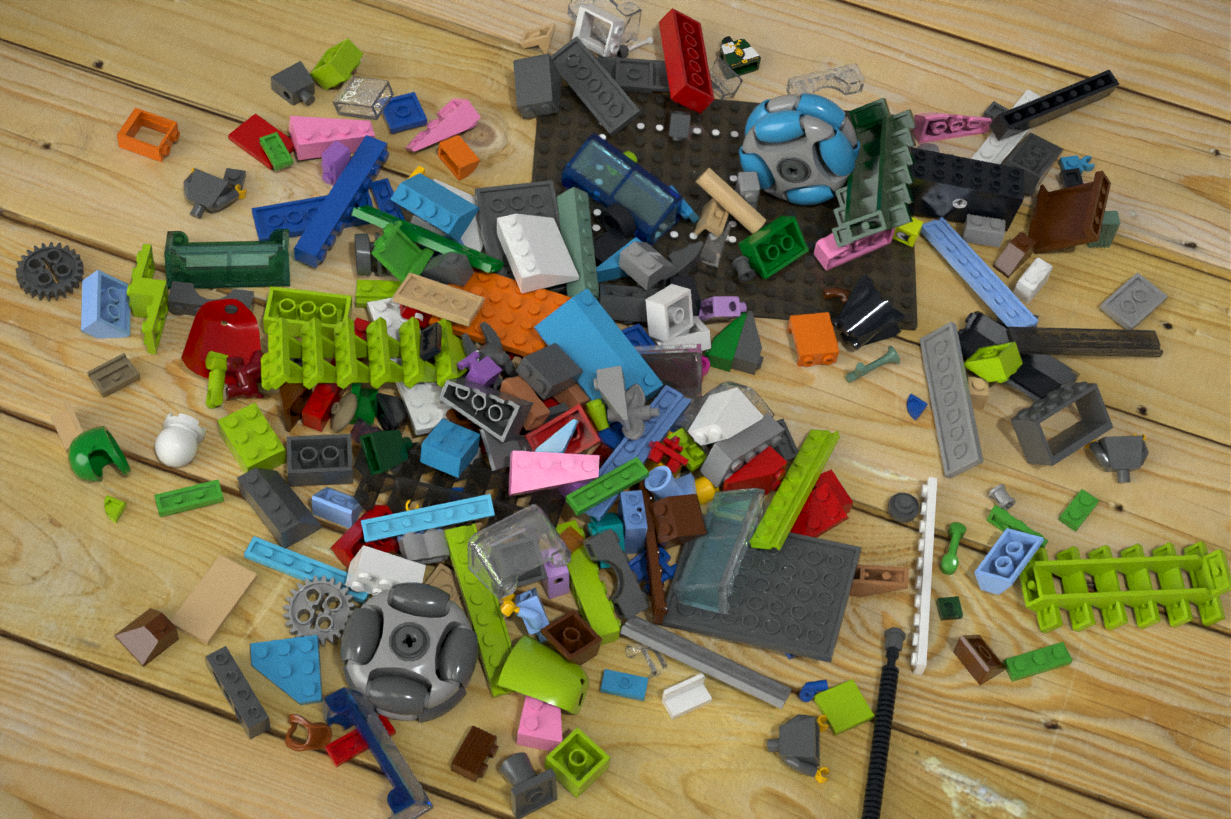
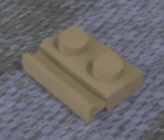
M125 353L87 372L88 377L92 380L103 398L140 379L139 372L131 361L128 360Z

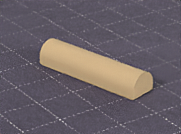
M710 168L703 172L695 181L752 234L757 232L766 222V219Z

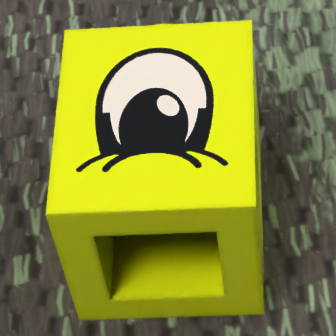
M913 217V222L896 227L893 239L911 247L914 246L920 235L924 223Z

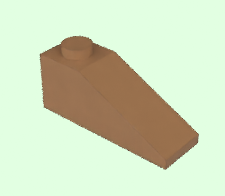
M858 564L849 596L864 597L908 589L909 568Z

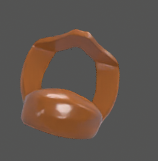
M290 714L289 724L291 728L288 730L285 738V744L294 751L318 750L324 748L331 741L332 729L326 723H311L303 716ZM298 723L304 725L308 731V740L305 743H299L291 738L297 729Z

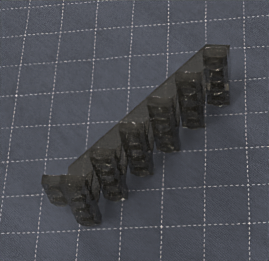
M418 442L412 443V448L406 450L408 459L402 462L403 464L398 476L388 474V471L371 476L363 447H361L354 467L363 476L354 499L365 511L373 510L380 493L391 490L387 506L395 514L406 511V502L409 499L411 500L408 507H410L411 502L425 498L421 507L424 508L485 495L486 490L499 487L496 499L492 500L495 516L489 517L485 528L487 534L496 544L504 542L509 526L522 523L518 540L535 536L539 544L542 534L556 530L565 502V497L557 488L508 497L510 466L506 467L505 473L496 470L492 471L482 458L474 459L473 464H469L458 478L420 462L422 447ZM435 471L430 484L420 482L422 474ZM467 479L463 492L452 490L454 482ZM532 495L528 508L516 505L518 498ZM476 520L455 524V526H470L474 524Z

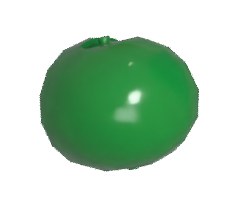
M105 426L94 427L80 433L72 440L69 446L68 459L72 471L80 479L101 482L104 466L115 463L125 476L131 472L129 463L120 446Z

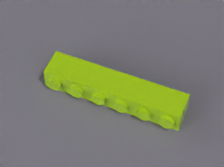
M576 520L552 526L550 538L554 548L558 547L568 568L569 586L582 619L603 639L601 645L619 640V634L622 630L621 622L618 618L615 619L613 614L614 605L611 600L607 599L606 585L604 581H600L598 576V565L591 561L582 542L585 539L583 528L578 527Z

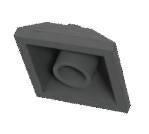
M480 430L492 471L510 466V454L512 451H532L527 439L520 434L516 440L502 442L486 430Z

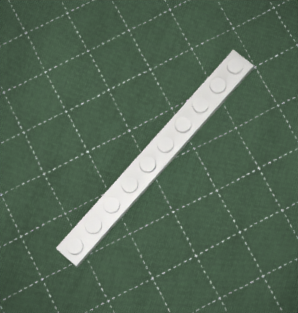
M929 477L926 485L923 484L921 489V497H924V502L921 503L920 515H923V520L919 524V533H922V539L920 538L918 542V551H921V557H918L916 569L920 570L919 576L917 575L915 588L919 590L914 600L917 614L915 613L913 618V626L916 627V633H913L912 646H915V652H912L910 664L914 666L913 674L918 675L923 674L927 664L937 478Z

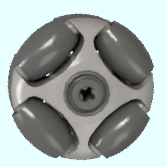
M418 582L396 584L395 589H387L370 598L361 608H356L348 619L341 639V660L345 664L343 667L345 680L356 700L372 714L378 712L382 716L400 721H414L417 719L419 723L428 722L451 711L467 694L465 688L468 687L478 658L477 634L472 631L466 614L454 601L450 600V594L429 584Z

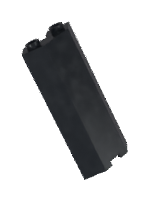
M980 311L971 312L965 320V323H967L965 328L958 331L962 355L967 358L982 347L1016 342L1023 364L1005 382L1036 401L1046 398L1047 394L1051 391L1059 390L1068 381L1076 382L1080 376V373L1019 335H1014L1011 330Z

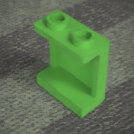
M398 220L394 223L390 222L384 227V233L375 241V247L371 254L397 279L403 282L409 273L420 276L434 251L428 247L421 250L399 229L402 222Z

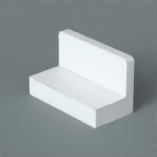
M703 673L664 690L661 702L672 720L711 703L712 698L704 686L705 676Z

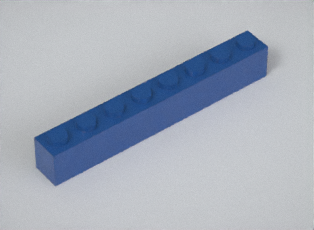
M368 135L365 136L295 245V260L317 268L320 262L325 260L329 247L334 246L336 236L344 230L346 220L352 217L353 209L357 204L361 203L365 190H369L374 176L377 177L380 172L382 163L388 160L389 152L387 151L386 142Z

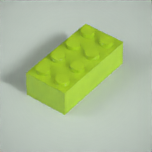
M270 286L263 318L265 334H268L267 330L271 323L283 317L288 320V335L301 338L303 324L316 317L321 320L322 335L334 341V327L336 324L342 322L346 317L351 319L352 296Z

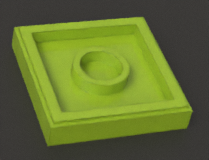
M853 679L814 695L813 699L822 715L827 716L826 722L835 736L874 718L873 712Z

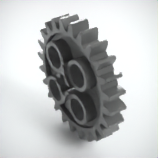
M50 242L48 247L42 243V248L34 246L35 251L33 252L26 250L28 256L21 255L22 261L17 262L18 268H16L17 281L20 288H24L25 294L30 292L32 298L38 295L39 300L46 296L47 300L50 301L51 296L58 300L60 294L67 297V291L73 293V287L79 288L78 281H83L84 266L80 255L76 254L75 249L70 250L69 245L62 248L61 243H58L55 247L53 242ZM43 259L46 261L48 268H46ZM52 274H54L55 279H56V281H57L58 283H56V282L54 281V279H53V277H52Z

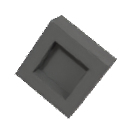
M993 101L984 112L983 117L991 118L993 122L998 114L1009 109Z
M226 168L223 180L228 181L234 190L237 184L241 185L240 190L242 191L246 171Z

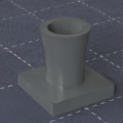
M524 752L510 756L501 765L500 773L513 786L510 791L512 811L516 819H521L558 800L556 774L552 768L537 775L528 755Z

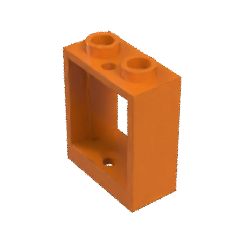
M135 107L118 132L117 139L120 148L162 162L164 157L169 155L173 143L178 141L180 131H178L177 122ZM141 126L166 134L158 147L134 138Z

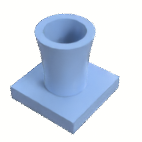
M658 466L649 472V477L645 478V487L654 493L655 501L669 496L697 494L695 478L691 473L675 479L668 467Z

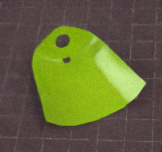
M524 635L508 656L497 685L569 711L573 715H577L580 712L589 688V678L580 665L570 663L562 654L529 635ZM582 693H583L582 701H581V703H580V705H579V700H580V697H581V695H582Z

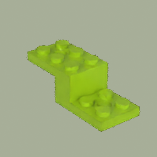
M143 244L142 250L137 253V267H134L132 270V283L128 284L127 296L130 297L129 308H132L133 317L147 318L142 323V333L145 334L144 345H147L149 354H157L169 311V293L167 281L153 279L156 268L152 245Z

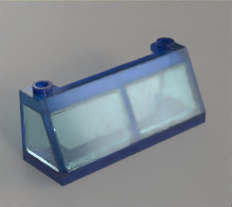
M596 133L589 136L562 170L561 183L565 188L579 187L606 208L614 203L624 206L635 220V237L641 242H646L652 246L679 222L683 197Z

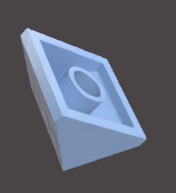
M329 487L317 492L311 499L313 515L346 528H350L357 521L366 501Z

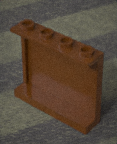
M1103 170L1095 172L1094 181L1051 192H1048L1043 184L1040 185L1028 237L1036 242L1033 250L1035 254L1099 240L1111 182Z

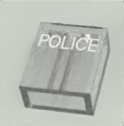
M351 76L343 84L332 102L340 116L378 120L394 93L388 80Z

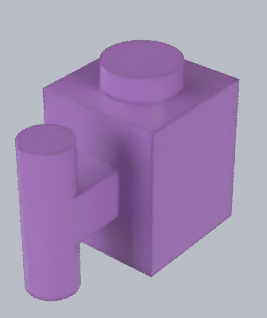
M477 351L472 352L457 363L460 370L466 367L470 370L465 378L466 380L486 387L495 383L502 371L488 356L478 362L477 359L480 355Z

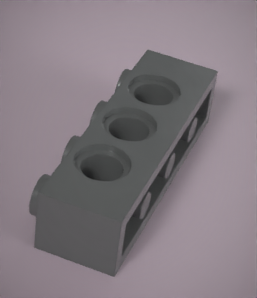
M224 646L207 655V667L249 739L251 740L271 729L267 713L228 648Z

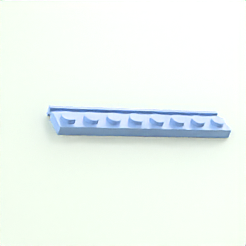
M940 217L939 220L935 219L923 224L921 233L1014 335L1037 325L1039 320L943 217Z

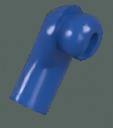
M827 680L807 682L799 693L800 699L803 702H809L817 692L828 690Z

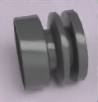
M368 233L354 235L357 276L371 275L372 266H376L378 274L382 275L383 264L371 254L375 247V241L380 237L379 233L375 234L374 242H370ZM386 268V274H392V273Z

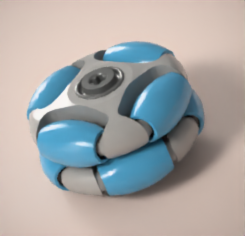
M801 93L800 97L797 94H788L767 99L755 107L746 122L745 139L739 149V157L743 171L757 172L760 188L768 194L782 200H789L792 204L816 205L836 196L835 191L845 186L848 176L855 168V160H857L859 155L860 143L857 140L851 121L847 116L845 117V111L836 103L823 96L811 93Z

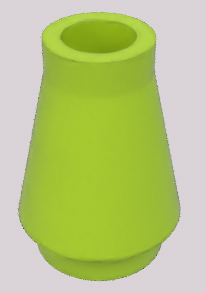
M598 398L586 403L587 408L585 410L596 426L597 431L608 428L605 402Z

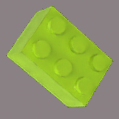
M256 403L217 420L219 434L244 474L254 468L272 470L287 463L286 449Z

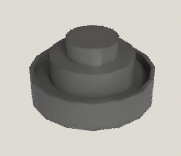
M908 493L893 495L888 504L890 516L901 523L913 521L920 509L917 499Z

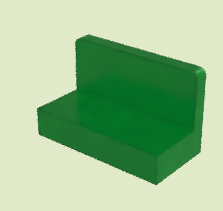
M352 383L351 393L357 396V408L349 424L372 427L375 419V394L378 393V390L362 388V383Z

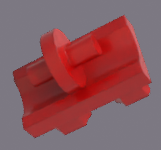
M674 436L671 440L665 437L662 442L667 446L658 441H650L648 447L651 449L647 457L650 461L659 464L663 456L667 457L668 461L665 466L671 470L672 474H676L681 465H687L689 460L675 452L676 450L681 453L683 447L679 445V437Z

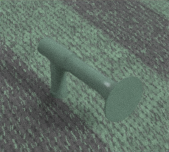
M888 346V352L884 356L866 366L863 363H857L855 370L845 375L848 383H851L886 363L894 362L900 364L899 355L892 346Z

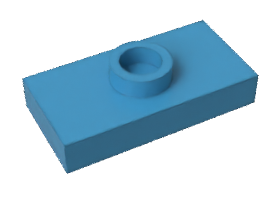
M605 669L600 692L644 701L648 678Z

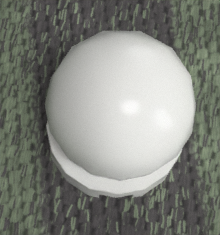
M169 413L163 422L165 429L160 432L155 442V451L159 460L166 466L175 468L189 464L197 454L198 443L203 441L206 435V428L199 427V421L191 416L179 413L177 417Z

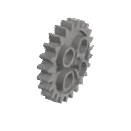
M323 575L321 581H318V578L314 576L311 583L305 578L306 585L304 586L298 582L299 590L291 589L293 597H286L290 605L283 606L284 610L288 611V613L283 614V617L289 620L285 625L287 628H291L289 631L291 635L297 634L296 637L318 635L319 642L322 643L323 647H326V641L328 640L334 645L335 637L341 640L342 636L340 633L344 631L346 623L353 613L350 610L356 608L355 603H350L354 598L353 595H348L350 592L349 588L342 589L343 583L341 581L335 585L334 577L327 582L325 575ZM312 594H319V598L316 601H309V597ZM325 594H329V596H327V598L324 601ZM333 601L340 602L336 609L329 608ZM323 608L324 612H319L317 616L315 611H320ZM303 614H310L309 620L305 622L300 621V617ZM324 621L331 622L330 627L327 629H321L320 625Z

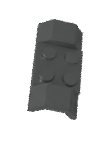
M598 56L597 60L623 91L652 93V91L670 92L665 61Z

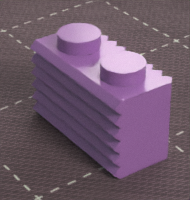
M334 141L322 153V179L327 184L333 186L351 158V150L338 141Z

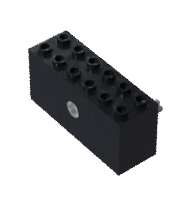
M911 147L915 164L909 167L915 183L908 185L914 201L907 204L910 213L939 219L943 217L945 220L965 223L968 214L993 219H1004L1005 231H1008L1024 200V169Z

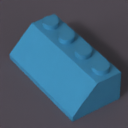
M421 173L401 182L390 199L404 210L458 242L480 209Z

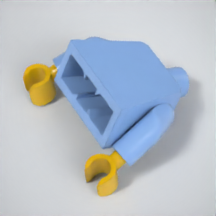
M533 588L519 595H515L511 591L504 592L500 597L504 601L500 607L501 612L508 617L513 611L516 612V616L523 619L529 635L535 633L540 643L547 641L540 633V630L549 625L550 621L537 589Z

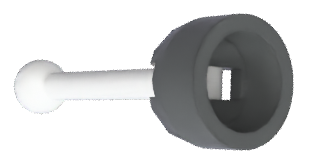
M648 37L645 41L630 47L623 44L619 45V50L615 57L626 58L630 50L647 43L652 44L654 40L652 37Z

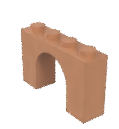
M520 375L505 379L501 383L502 387L499 391L533 403L523 427L528 431L542 426L550 411L539 399L535 391ZM577 382L574 386L552 396L560 404L566 402L569 410L578 404L583 405L586 409L585 404L591 401Z

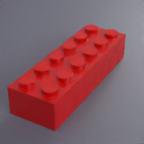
M672 8L659 21L670 96L674 102L680 103L688 109L701 114L715 100L701 23Z

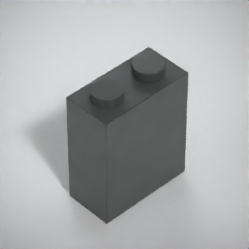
M556 343L525 356L516 369V372L543 400L574 386L584 372Z

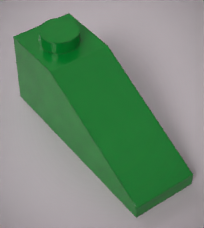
M742 313L740 317L736 318L714 338L711 349H707L705 357L710 362V367L730 372L747 313Z

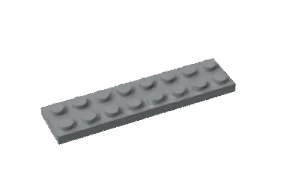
M949 322L920 339L944 473L950 479L983 463L957 326L953 322Z

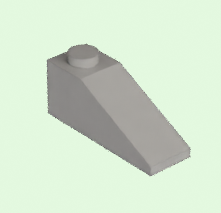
M622 366L596 370L597 378H594L595 390L600 391L601 398L627 431L631 430Z

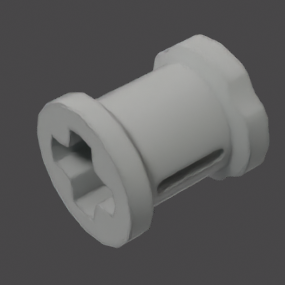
M1000 484L993 488L988 495L990 498H994L1000 508L1008 510L1016 501L1009 496L1005 490V485Z

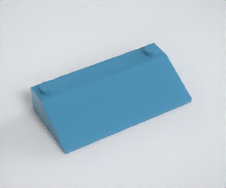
M588 288L569 299L534 327L548 346L556 343L584 371L577 384L591 401L601 398L600 391H596L594 386V378H597L596 370L622 366L626 391L633 384L638 383L645 394V402L657 395L664 385ZM605 403L608 420V406Z

